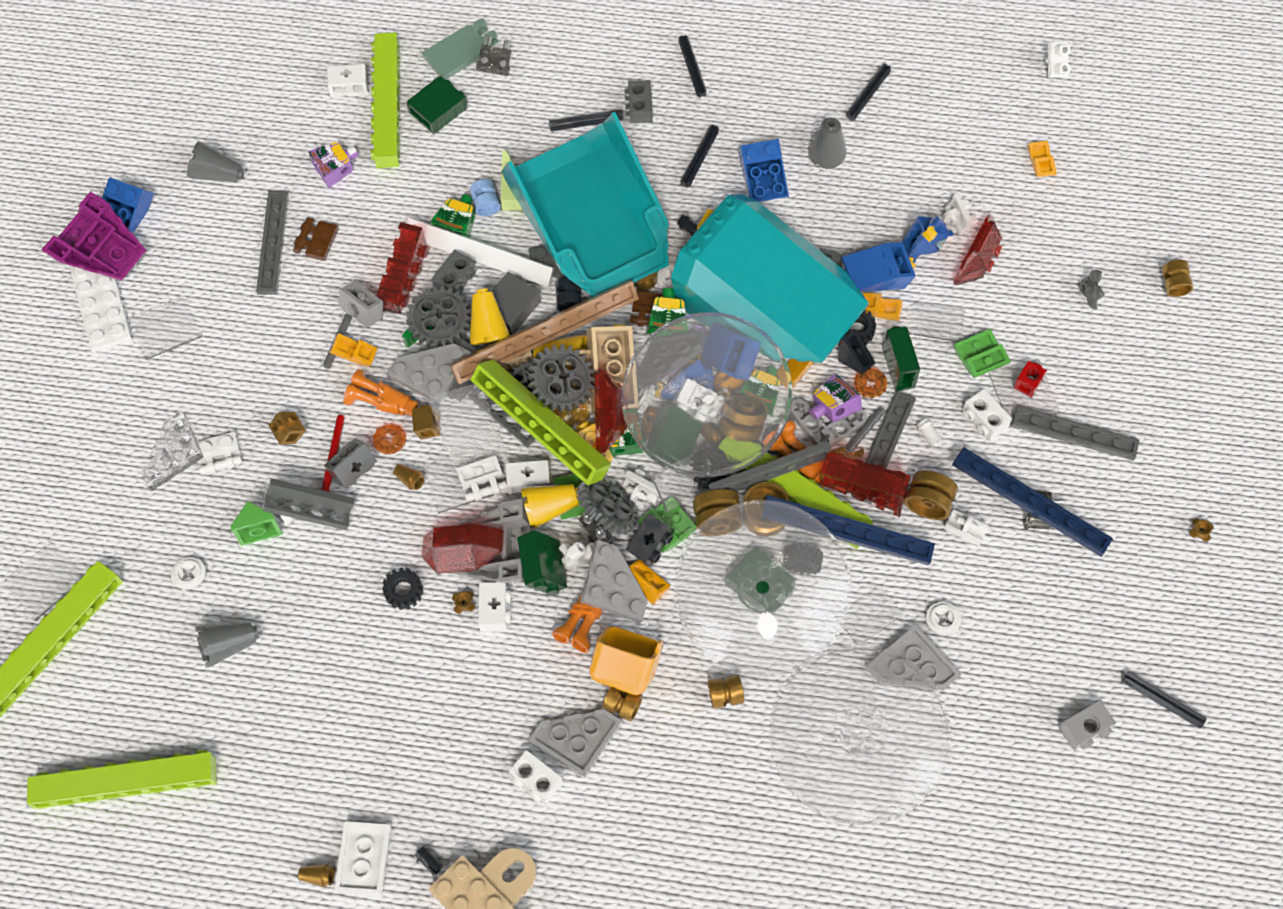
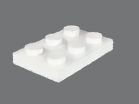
M344 821L335 893L382 896L391 834L390 824Z

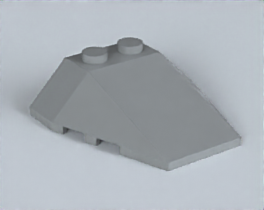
M517 499L502 502L497 505L498 508L490 512L485 511L480 514V517L472 521L467 520L446 531L444 572L499 583L524 580L517 537L533 531L525 510V500Z

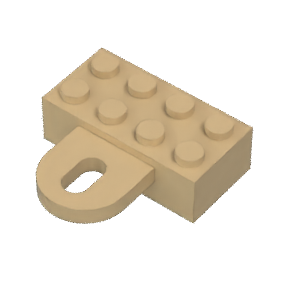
M632 326L591 327L586 331L587 350H580L578 356L586 355L584 362H591L588 369L595 370L590 375V377L596 378L593 383H590L595 388L589 391L592 394V413H616L638 409ZM565 362V366H572L570 363ZM549 367V374H553V370ZM570 382V387L573 390H578L577 384Z
M516 848L501 851L480 872L462 855L428 890L445 909H515L513 906L534 885L536 867L529 854ZM515 862H522L524 864L522 873L512 882H505L503 874Z

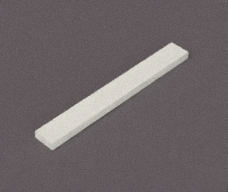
M412 217L408 218L404 235L406 238L452 253L455 249L475 262L506 273L518 275L521 278L549 287L555 269L553 266Z

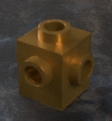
M278 412L268 425L279 445L296 444L306 431L295 412Z

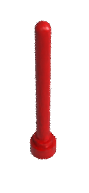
M342 414L336 417L327 462L338 453L345 420ZM326 468L322 487L319 490L330 492L332 476Z

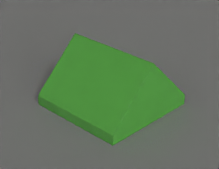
M249 501L231 524V530L241 546L283 535L274 515L263 511L262 508Z

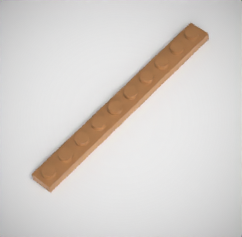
M625 281L449 364L456 382L461 384L470 380L479 363L495 360L501 365L638 300L633 281Z

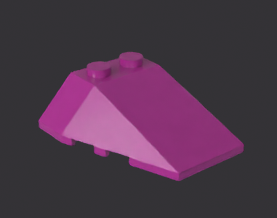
M90 191L78 205L79 212L58 237L53 235L41 250L59 263L123 281L145 254L146 249L133 233L127 229L121 218L114 213L108 202Z

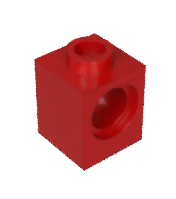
M1028 360L1017 378L1013 389L1032 398L1047 370L1040 364Z

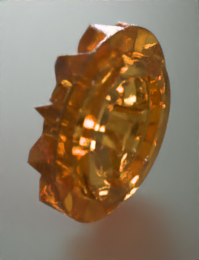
M870 368L864 374L858 373L856 375L854 385L856 391L863 398L869 397L872 400L874 397L880 398L886 391L887 379L881 371ZM867 381H869L870 383L874 382V388H872L871 386L867 387Z
M393 423L383 424L379 429L376 428V432L373 435L374 447L383 454L397 453L406 443L405 431L400 425L397 426ZM386 433L393 436L392 444L386 439Z

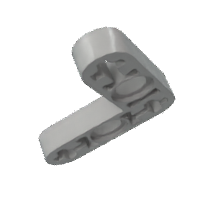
M802 399L794 400L789 410L791 417L814 445L823 443L820 442L821 437L823 439L828 438L830 449L860 430L867 420L866 412L861 409L826 426L820 418L817 420L812 418L809 413L811 407ZM795 408H803L802 413L800 411H795ZM854 416L857 417V418H858V417H861V421H860V422H859L858 420H855L854 422H852ZM808 421H814L816 422L817 427L814 429H809L806 426V423ZM842 425L846 428V432L843 434L837 433L835 427Z

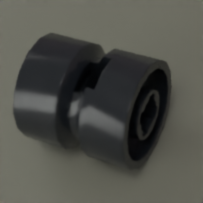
M566 276L556 280V308L559 312L582 302V290L578 285Z

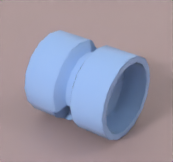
M489 179L474 182L470 186V194L476 213L484 217L497 213L500 209V202L496 195L494 183Z

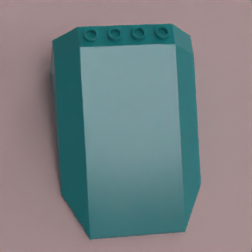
M615 112L603 124L584 135L514 167L512 161H509L501 171L511 192L561 273L590 296L594 297L628 280L635 283L669 266L668 219Z
M730 194L726 196L679 251L671 275L676 299L684 300L685 312L710 326L713 321H717L762 341L763 344L760 352L776 360L789 358L797 359L800 362L823 363L869 305L845 270L760 202L744 194Z

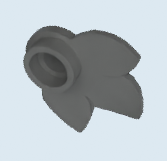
M1092 270L1089 276L1085 277L1080 283L1081 293L1086 297L1090 308L1094 310L1098 309L1097 300H1100L1105 295L1098 285L1102 277L1100 270Z

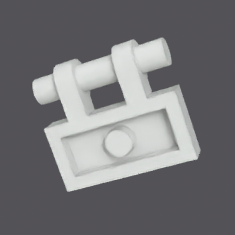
M235 432L194 443L199 464L207 463V465L199 467L201 475L206 473L214 474L217 473V470L227 467L228 469L235 468V465L243 463L240 455L232 456L240 453ZM224 457H225V460H221V461H218V462H214V460L221 459V458H224Z
M496 455L456 468L462 489L471 488L473 491L465 494L467 502L482 500V497L491 494L497 495L500 494V491L507 489L505 481L496 482V479L503 477ZM490 482L491 486L482 489L478 488V485Z

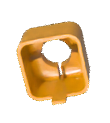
M608 626L597 639L589 668V675L597 683L614 687L632 695L642 694L655 676L663 649V640L657 641L620 627Z

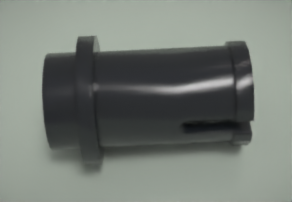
M682 215L677 221L679 229H684L692 236L697 231L698 225L690 220L688 215Z
M423 846L414 856L417 858V862H421L431 875L435 876L444 865L430 852V848Z

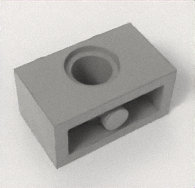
M353 281L340 289L339 307L368 328L382 319L383 301L357 281Z
M1101 700L1063 721L1059 726V730L1074 751L1080 747L1082 750H1085L1094 744L1093 740L1100 736L1103 739L1113 732L1111 729L1116 722ZM1084 724H1090L1093 727V731L1086 730Z

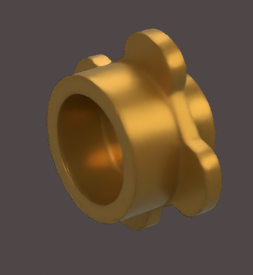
M1194 519L1192 521L1193 528L1189 531L1190 536L1208 542L1211 539L1210 533L1214 529L1213 524L1204 519Z
M471 591L455 593L452 596V600L455 603V613L461 614L462 611L468 610L471 612L475 609V604L472 602L473 593Z

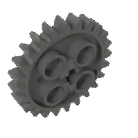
M433 286V291L431 292L425 288L426 294L424 295L418 292L419 299L412 298L413 304H408L410 311L406 312V317L408 318L406 323L409 325V333L413 332V338L419 337V344L426 341L427 348L431 344H434V347L437 348L438 345L446 346L447 343L453 344L454 340L460 343V336L467 337L465 330L470 331L471 309H469L470 303L466 302L465 296L460 297L459 291L453 294L452 287L445 291L444 286H441V289L438 291ZM445 305H452L449 309L443 308ZM425 308H431V309H432V310L429 311V312L423 311ZM449 323H454V324H456V325L453 326V327H448V326H446V325L449 324ZM429 326L435 327L433 330L426 329Z
M554 344L551 347V351L546 347L543 353L539 352L536 355L538 359L534 358L531 361L534 366L528 368L532 373L527 376V379L533 381L529 383L528 387L535 388L531 395L538 394L539 397L536 401L543 400L544 408L550 404L551 411L558 407L559 413H561L565 407L570 412L572 406L578 409L580 407L579 403L583 405L587 402L585 398L591 397L592 394L589 391H592L595 387L590 383H593L596 378L590 377V375L595 370L588 369L591 362H584L586 355L578 356L579 349L574 353L572 352L571 345L565 350L564 344H561L559 349ZM565 362L570 363L573 370H568L565 367ZM545 366L550 367L553 370V374H548L545 371ZM570 382L577 384L578 390H573L570 387ZM550 386L557 388L558 395L550 391Z
M603 478V480L589 486L582 481L577 487L578 491L576 493L579 495L577 500L581 501L580 506L586 509L584 513L591 515L590 520H596L597 526L603 525L604 530L609 528L612 534L616 531L618 535L621 533L626 535L638 524L639 516L636 515L638 510L634 509L636 505L630 502V497L625 496L626 491H620L619 485L614 486L611 480L607 482Z

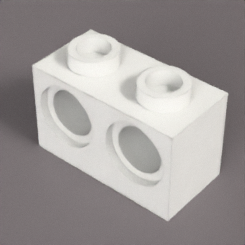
M985 389L967 400L962 410L965 418L968 421H972L977 427L978 432L989 441L1009 428L1012 420L1010 415Z
M527 750L509 770L512 778L510 781L519 789L522 787L529 791L528 795L537 803L541 800L546 804L563 784L561 776ZM523 768H530L532 770L528 776H521L520 771ZM543 781L550 784L546 790H539L537 788L538 784Z

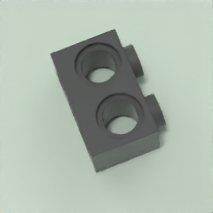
M651 80L628 81V89H624L625 101H629V104L625 105L626 116H630V124L652 123Z
M454 249L431 278L433 286L437 288V291L441 289V286H444L445 291L452 287L453 294L457 291L461 294L467 281L475 276L474 260Z

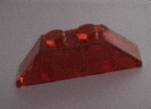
M987 214L957 271L954 285L958 286L983 279L986 272H991L995 261H992L994 256L999 257L1003 248L1000 245L1002 236L991 214Z
M598 369L594 372L596 450L602 455L627 429L628 419L624 417V408H627V396H624V390L603 369Z
M474 523L434 527L423 537L422 558L437 574L476 571L488 563L496 554L498 555L502 552L504 531Z

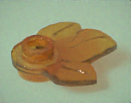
M845 447L830 450V456L826 461L831 463V465H841L844 461L863 457L864 449L856 452H847Z

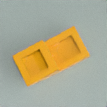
M1048 141L1029 143L1027 148L1036 177L1057 175L1054 157L1050 154Z
M862 293L869 303L866 308V314L871 312L873 317L900 321L903 306L902 300L882 298L881 294Z
M338 333L329 353L357 364L371 366L378 348L360 339L356 342Z

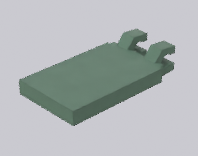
M481 18L475 21L473 26L466 25L423 51L422 56L437 75L442 76L446 80L481 58L485 36H488L487 47L489 36L492 37L490 48L498 43L496 39L497 34L493 30L487 32V23Z

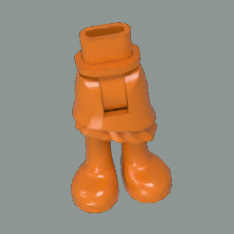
M359 369L353 374L351 384L347 386L343 399V404L347 406L353 405L356 400L377 407V410H381V412L400 414L401 416L406 414L411 417L412 409H416L419 402L411 400V396L390 387L387 383L384 385L380 381L377 384L366 378L365 373ZM359 388H365L370 391H373L377 393L378 396L365 392Z
M792 420L787 422L779 433L773 434L765 444L768 450L776 451L782 456L794 453L784 443L788 444L796 452L807 448L794 435L796 424ZM823 460L798 469L801 474L819 483L823 488L835 478L829 472L830 468L826 466Z
M581 593L577 601L571 606L572 609L568 611L571 616L564 625L553 630L552 637L560 643L568 644L579 619H584L573 636L571 645L582 653H588L591 648L588 633L594 621L600 619L603 610L581 603Z

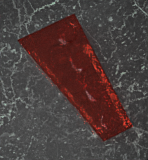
M402 222L398 226V230H400L399 239L395 238L392 245L394 247L393 258L388 257L386 263L387 275L383 274L376 295L383 301L382 310L401 314L403 308L407 307L409 293L415 288L416 276L421 273L422 261L424 258H427L429 252L423 228Z
M827 452L820 471L819 484L844 495L848 492L852 493L856 500L864 502V500L871 501L876 504L875 508L882 511L887 508L894 511V516L900 518L911 475H907L902 471L889 470L881 465L868 464L859 459H850L838 453Z

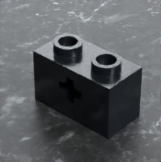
M648 514L625 550L651 567L653 563L656 564L662 555L661 551L665 545L667 546L671 543L675 531L659 519ZM652 539L655 540V542L652 544L649 543V540Z

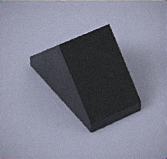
M856 329L850 331L840 340L838 356L840 363L860 374H864L876 364Z

